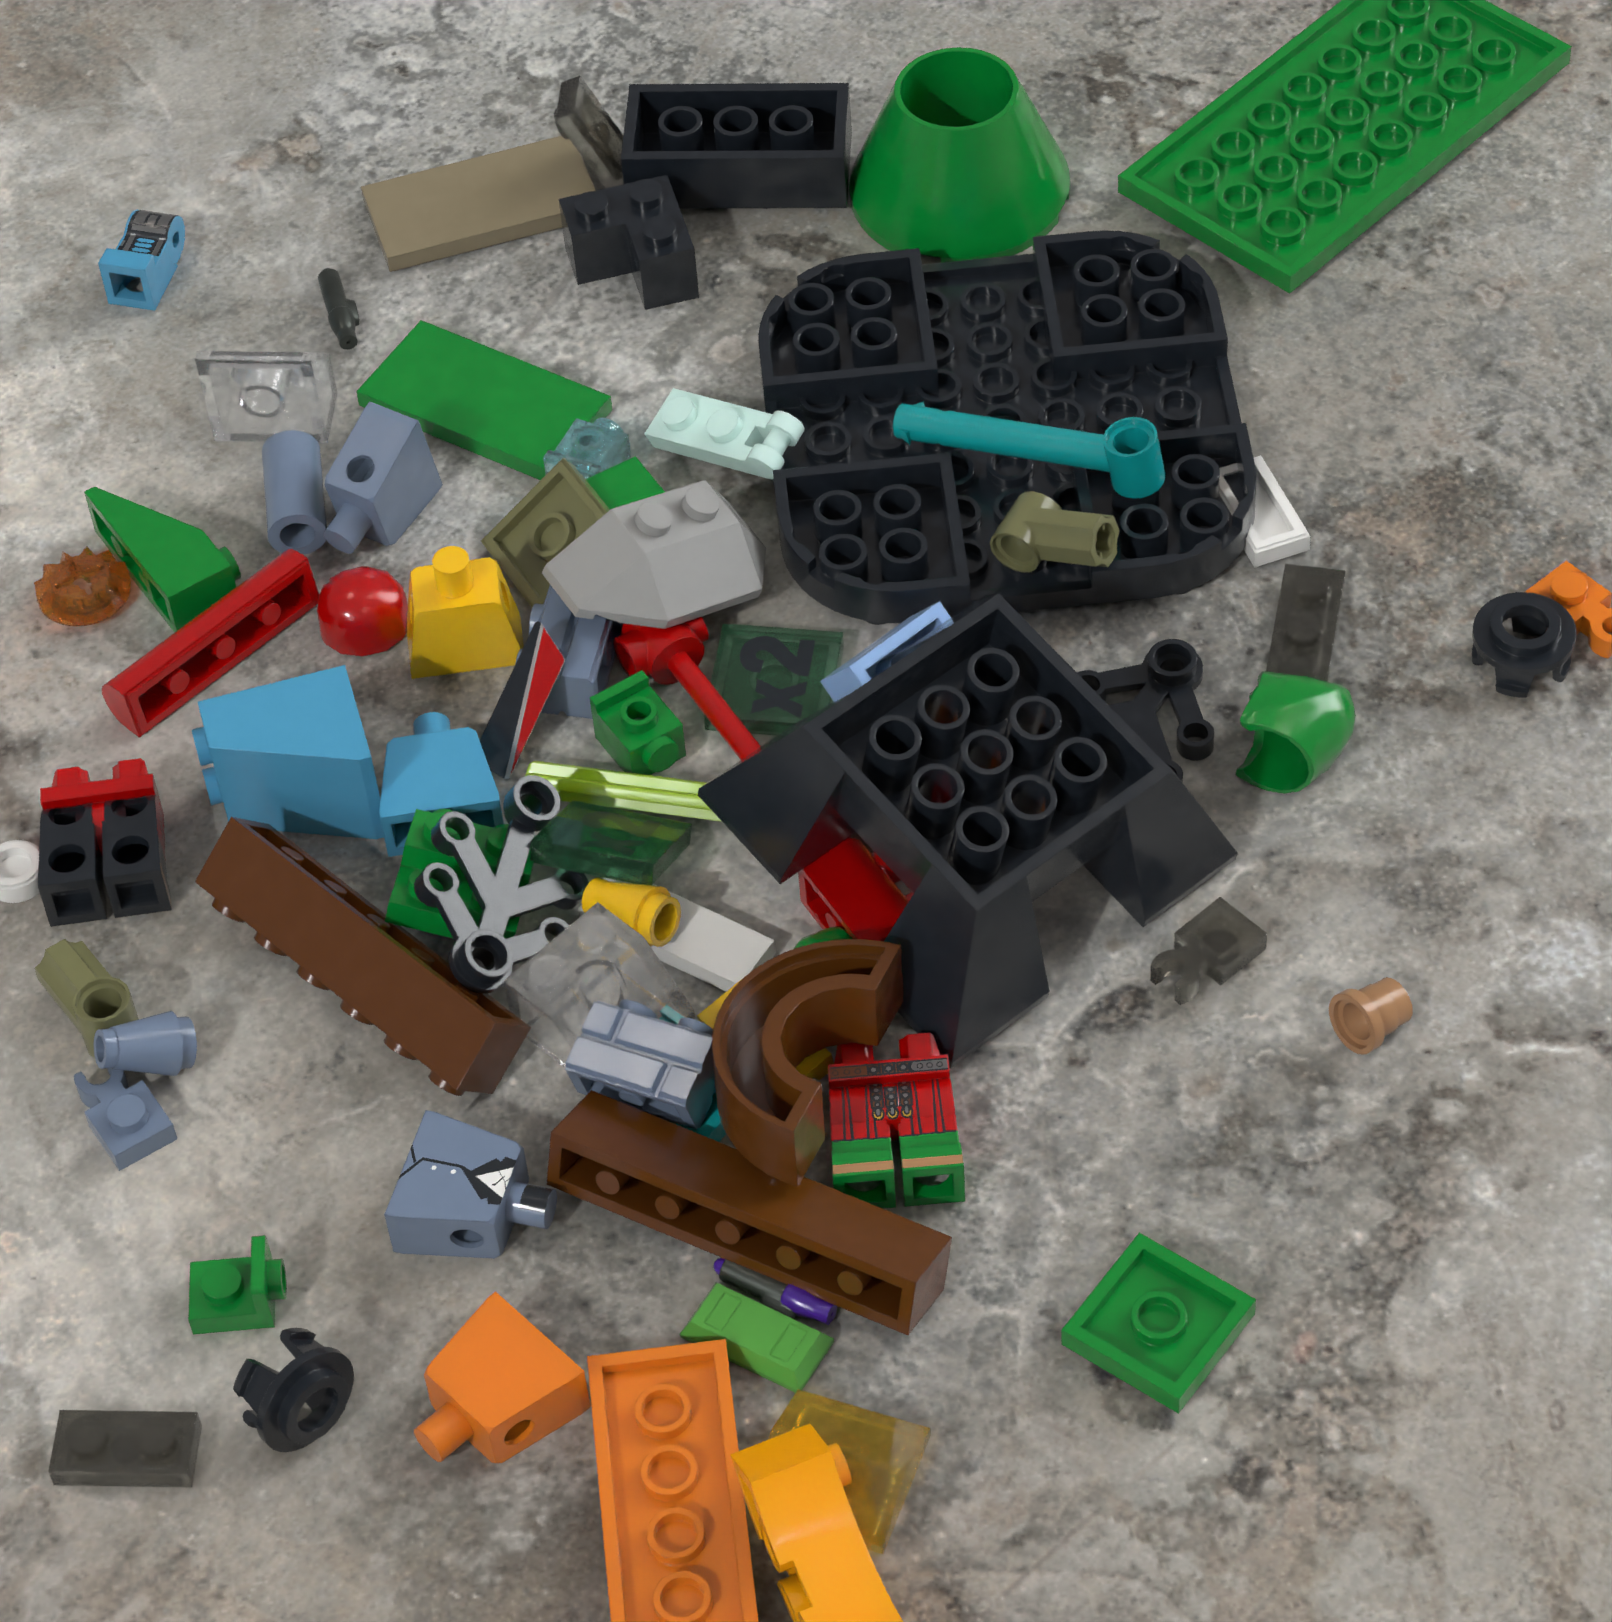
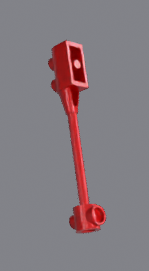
M702 617L666 629L623 624L621 635L614 638V648L618 660L628 677L643 670L647 676L650 675L659 684L670 685L679 682L740 760L761 747L698 667L704 656L703 642L709 639L708 630ZM850 836L798 872L801 902L822 929L840 927L847 930V933L853 939L884 941L914 894L910 892L904 895L895 884L901 881V879L875 852L870 853L859 839L851 838Z

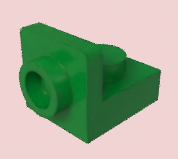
M266 1235L251 1237V1257L190 1262L188 1321L193 1335L275 1327V1300L286 1299L287 1280L283 1258H272Z

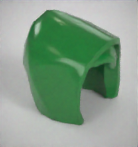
M1262 671L1258 676V685L1250 693L1249 702L1240 718V724L1248 731L1255 730L1253 745L1244 763L1236 769V776L1255 787L1283 794L1298 792L1310 785L1321 774L1329 770L1353 735L1356 714L1349 690L1339 684L1307 676Z

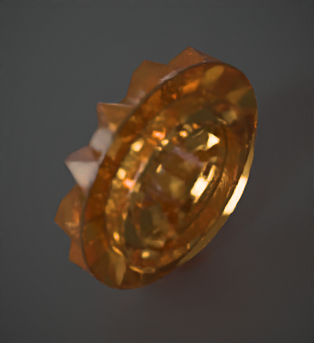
M87 546L80 555L74 557L62 552L59 564H44L43 578L34 582L37 603L42 613L50 620L66 626H87L110 618L124 606L131 592V579L125 562H117L110 550L95 555ZM83 578L87 583H91V594L88 595L85 589L81 590L78 585H74V580Z

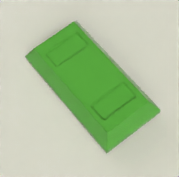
M717 1282L712 1286L680 1333L681 1338L691 1343L726 1339L728 1360L796 1394L801 1393L834 1343V1338Z

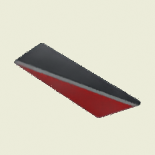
M539 621L534 624L480 739L490 771L504 779L511 777L565 662L563 655Z

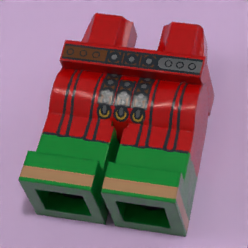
M931 1033L907 1034L899 1040L900 1059L874 1061L873 1045L858 1043L837 1045L835 1063L828 1065L834 1189L882 1209L896 1208L891 1141L898 1140L905 1207L965 1202L964 1162L961 1143L959 1142L948 1054L940 1055L934 1035ZM949 1175L944 1182L933 1186L924 1185L914 1178ZM882 1180L879 1186L869 1191H857L847 1184Z

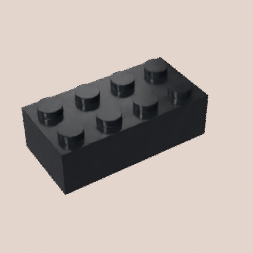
M849 83L629 84L621 153L623 182L627 184L642 179L667 175L680 209L847 208L852 139Z

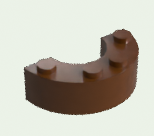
M842 939L798 947L784 952L755 968L732 989L724 1000L717 1014L712 1035L718 1112L723 1128L732 1144L742 1156L767 1175L796 1187L802 1181L825 1140L822 1083L799 1073L796 1067L804 1058L826 1047L848 1043L879 1045L903 1003L901 945L868 939Z

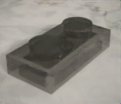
M581 76L561 82L558 104L554 111L555 124L559 133L566 140L570 139L582 155L588 172L593 177H598L606 188L623 185L621 165L623 133Z
M60 1410L48 1470L53 1485L192 1488L202 1430L198 1412Z

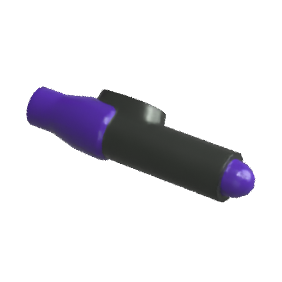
M718 1258L714 1262V1271L719 1275L721 1281L759 1297L761 1304L790 1318L795 1319L796 1316L812 1318L829 1325L836 1315V1305L821 1300L792 1284H785L727 1259Z

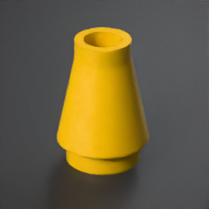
M597 877L588 883L582 896V909L584 913L598 918L641 948H649L653 945L656 947L666 945L675 935L680 923V903L676 898L671 897L669 891L662 886L613 882Z

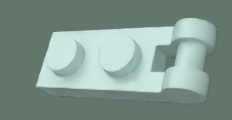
M673 388L644 434L654 448L763 478L773 479V470H780L785 463L782 457L788 446H795L805 428L796 417L784 411H775L774 414Z

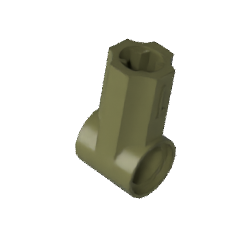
M1030 491L1019 495L991 537L990 547L995 557L1002 564L1019 572H1032L1042 560L1109 567L1117 554V538L1120 530L1113 515L1062 510L1055 501L1046 495Z
M63 939L45 949L43 959L35 967L37 978L82 1034L89 1055L95 1058L94 1036L98 1029H109L112 1026L139 1020L128 986L120 979L111 977L83 941L74 943Z

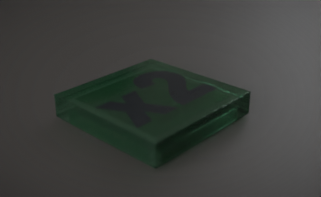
M723 624L711 684L751 734L779 735L798 721L834 703L820 681L841 666L844 649L843 632ZM704 715L705 730L717 731Z
M572 800L531 840L530 861H534L535 864L633 884L653 885L690 845L692 824Z

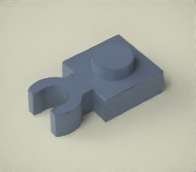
M107 1068L110 1078L102 1084H91L80 1071L74 1074V1081L81 1101L90 1108L84 1111L88 1125L119 1171L178 1139L173 1123L143 1080L128 1088V1081L124 1070Z

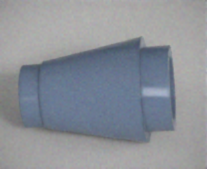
M173 1011L112 1026L109 1029H98L94 1036V1056L100 1069L112 1068L114 1070L177 1076L181 1069L192 1068L196 1060L197 1040L194 1025L189 1017H177Z

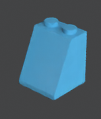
M345 665L198 701L204 727L192 729V734L200 765L203 766L211 763L214 765V767L202 769L211 806L224 803L228 822L231 817L267 823L277 831L365 839L384 838L379 814L380 795L372 757Z

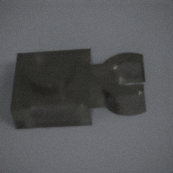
M1219 897L1174 933V949L1161 952L1153 959L1150 967V981L1157 985L1169 975L1183 977L1175 984L1174 1000L1179 1005L1185 1004L1198 994L1200 980L1206 975L1221 986L1265 951L1267 947V933L1222 897Z

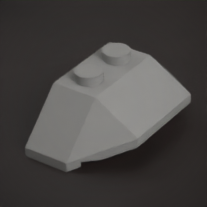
M706 480L610 509L545 565L542 574L575 617L594 619V616L598 615L619 623L666 629L758 598L763 586L766 547L736 509Z

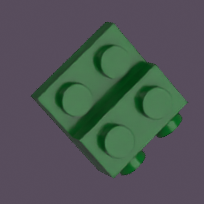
M438 809L433 812L415 810L404 845L400 868L389 899L385 922L453 938L438 908L429 907L422 903L414 891V882L429 864L440 862L450 866L457 874L459 879L457 892L476 925H478L482 909L455 857L438 851L431 840V830L445 813L453 810ZM473 823L475 827L474 838L494 874L509 824L489 827ZM446 827L451 837L460 840L459 834L454 829ZM533 838L519 887L530 884L540 841L539 838ZM429 878L430 884L436 890L444 892L440 882ZM521 916L508 920L503 936L505 939L516 936Z

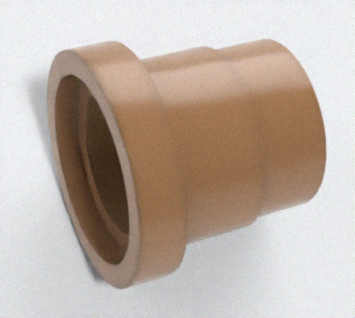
M1389 977L1383 978L1374 984H1369L1359 990L1346 989L1333 996L1329 1004L1330 1021L1335 1033L1347 1048L1361 1055L1368 1054L1379 1048L1384 1041V1037L1408 1022L1413 1014V1007L1408 993L1399 982Z

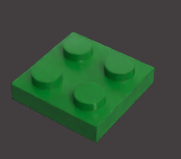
M1139 1232L1062 1328L1061 1343L1066 1348L1179 1414L1254 1317L1256 1299Z

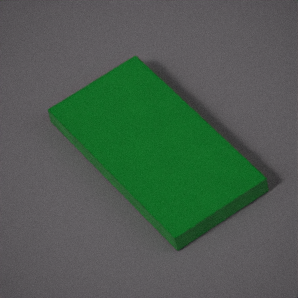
M422 320L419 321L356 391L358 403L361 407L365 408L370 401L419 420L424 433L538 480H541L562 458L570 461L613 410L610 395Z

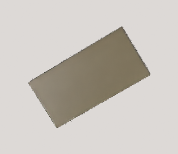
M572 133L361 186L365 207L390 272L562 228L559 199L596 191Z

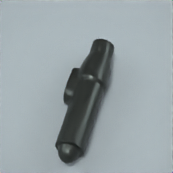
M324 268L318 275V283L328 312L330 327L337 336L340 347L346 350L352 349L358 343L355 333V326H359V314L354 300L346 298L338 271Z

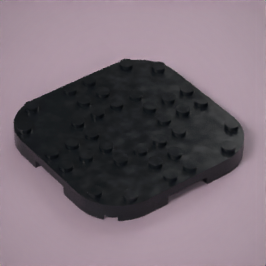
M1107 230L1033 237V254L922 264L919 248L845 256L819 264L798 275V287L793 289L784 298L775 295L763 314L759 327L758 343L765 412L774 414L775 411H784L796 417L805 428L795 446H788L782 455L785 461L783 467L780 470H773V485L782 556L788 571L801 589L817 602L835 612L864 620L870 624L882 625L886 623H902L908 617L939 601L952 618L984 595L999 593L1017 612L1152 599L1174 594L1180 595L1191 591L1193 588L1210 581L1222 573L1237 559L1245 548L1248 531L1251 524H1254L1257 476L1247 425L1241 422L1228 362V337L1220 300L1211 278L1193 258L1185 254L1178 260L1170 253L1160 250V240L1137 233ZM921 402L924 403L925 407L943 411H955L1103 435L1107 428L1118 420L1128 417H1140L1149 420L1156 427L1165 470V481L1158 491L1147 497L1127 498L1114 490L1109 472L960 449L941 444L911 441L909 445L903 439L895 437L893 420L900 404L914 405ZM1237 463L1238 472L1224 476L1239 502L1232 516L1219 494V468ZM1030 491L1046 495L1055 501L1062 510L1113 515L1120 530L1117 538V554L1109 567L1042 560L1032 572H1019L1005 566L995 557L991 551L990 540L1019 495Z

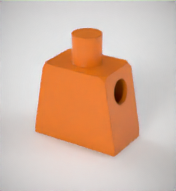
M495 1291L483 1302L427 1366L424 1378L431 1405L436 1411L414 1429V1435L427 1454L437 1462H442L468 1440L491 1463H503L580 1416L591 1407L585 1372Z

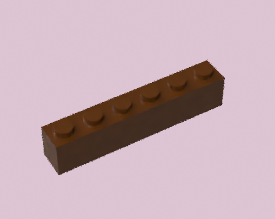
M236 817L230 818L195 880V883L214 897L212 906L224 916L237 922H246L257 932L254 935V939L265 949L281 956H288L299 965L296 971L297 974L306 982L323 990H331L342 999L340 1008L347 1015L364 1024L375 1025L386 1034L384 1043L391 1050L405 1058L419 1060L431 1070L428 1075L429 1079L439 1088L456 1096H462L465 1091L493 1094L531 1027L489 994L476 993L461 985L454 977L448 962L401 926L385 922L386 914L270 824Z
M591 1090L551 1131L546 1185L785 1284H792L821 1300L900 1333L909 1335L944 1290L952 1242L951 1236L806 1177H803L798 1187L782 1182L754 1166L733 1147Z

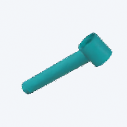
M921 402L914 405L900 404L893 420L895 437L903 439L909 445L911 441L941 444L948 447L1109 472L1114 490L1127 498L1147 497L1158 491L1165 481V470L1156 427L1149 420L1140 417H1128L1118 420L1110 425L1103 435L955 411H943L925 407L924 403Z

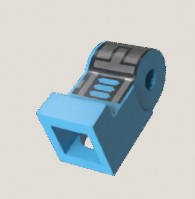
M138 209L130 214L125 226L124 235L116 249L106 248L98 262L108 304L156 310L178 267L177 263L183 251L185 225L182 217ZM140 277L143 287L142 292H134L126 288L129 282Z

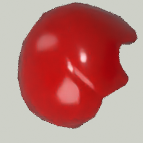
M367 566L344 570L331 577L329 582L324 584L321 589L317 606L320 633L324 643L340 654L368 656L390 649L400 642L407 633L408 603L406 593L403 590L404 587L388 571Z

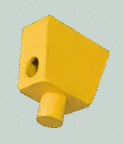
M447 546L434 554L432 558L433 565L415 567L410 571L407 640L412 679L515 665L517 654L524 647L521 617L497 560L490 557L469 560V555L463 548Z

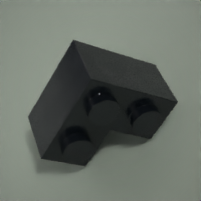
M667 175L642 179L632 183L559 199L565 249L577 285L632 273L645 310L699 298L695 249Z

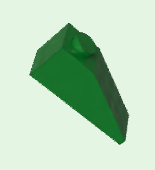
M95 486L84 491L96 534L174 633L236 588L235 581L241 578V572L235 558L225 546L218 549L203 530Z

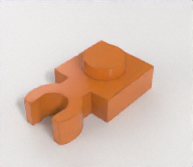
M1566 560L1525 591L1527 593L1543 595L1562 605L1575 622L1576 635L1581 632L1587 636L1589 647L1597 655L1607 659L1612 656V635L1609 634L1612 633V608H1610L1612 593Z

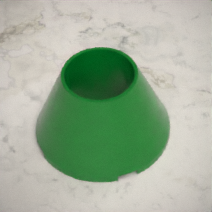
M956 47L926 53L914 59L900 72L854 162L849 179V193L855 218L874 241L889 251L919 248L920 254L940 257L942 263L1013 256L1033 246V237L1046 236L1059 222V213L1066 199L1069 200L1070 173L1061 149L1012 68L1005 61L991 53L973 48Z

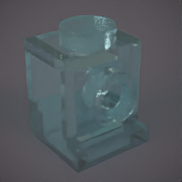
M576 418L555 451L548 450L544 455L545 473L547 474L562 458H565L578 469L584 478H590L631 458L629 434L624 433L616 422L608 418H597L593 423Z

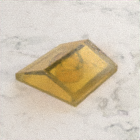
M798 1389L771 1429L769 1439L810 1423L827 1446L836 1442L841 1448L850 1470L852 1483L843 1486L864 1543L867 1550L884 1554L930 1439L931 1429Z

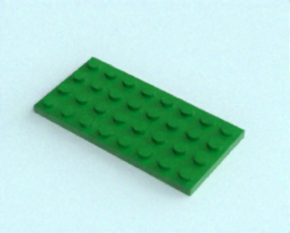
M1341 0L1118 175V193L1290 294L1570 63L1572 46L1486 0Z

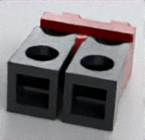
M141 758L119 761L117 765L112 767L113 779L90 781L88 771L80 767L57 769L54 773L52 787L40 788V803L43 810L40 818L38 889L50 927L107 919V899L103 889V879L115 918L172 910L166 872L164 812L153 773L148 774L145 761Z

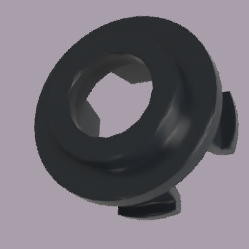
M1515 592L1498 596L1487 602L1478 611L1474 619L1472 662L1474 665L1479 666L1483 665L1485 660L1495 667L1496 692L1511 697L1526 698L1535 675L1552 671L1555 681L1563 682L1571 665V654L1576 643L1577 631L1575 622L1562 605L1543 595ZM1511 618L1513 632L1539 638L1527 640L1513 637L1505 630L1503 622Z
M296 1327L281 1331L280 1340L295 1359L280 1372L254 1359L247 1358L239 1370L233 1386V1390L238 1397H243L253 1409L244 1411L242 1416L244 1422L252 1428H257L262 1441L278 1452L299 1450L325 1435L337 1423L344 1412L353 1387L354 1371L350 1360L339 1350L332 1347H324L315 1341L316 1334L308 1329ZM306 1402L312 1412L298 1422L297 1418L300 1409Z

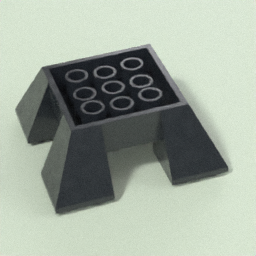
M999 593L984 595L894 656L891 660V666L854 692L798 721L698 790V796L779 884H782L857 832L914 893L884 942L901 945L903 1003L897 1012L917 1034L931 1033L934 1035L940 1055L948 1054L950 1069L1048 998L1050 990L1032 904L1034 900L1084 866L1125 910L1144 927L1236 860L1238 852L1174 771Z

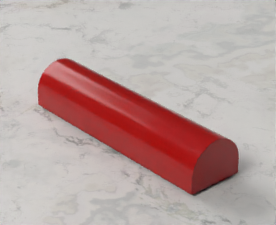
M287 549L102 686L103 698L116 719L140 738L318 604L319 592L308 558L294 549Z

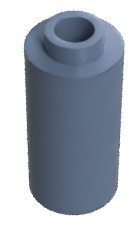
M296 430L282 431L269 437L262 447L268 541L280 553L287 549H294L301 554H310L322 547L326 541L323 535L327 524L320 446L318 441L308 433Z

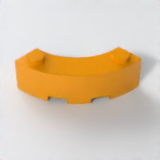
M809 1423L730 1454L759 1540L763 1539L776 1570L779 1573L787 1571L789 1575L778 1580L777 1586L793 1622H903L875 1568L849 1505L843 1486L851 1484L852 1478L843 1452L836 1442L827 1446Z

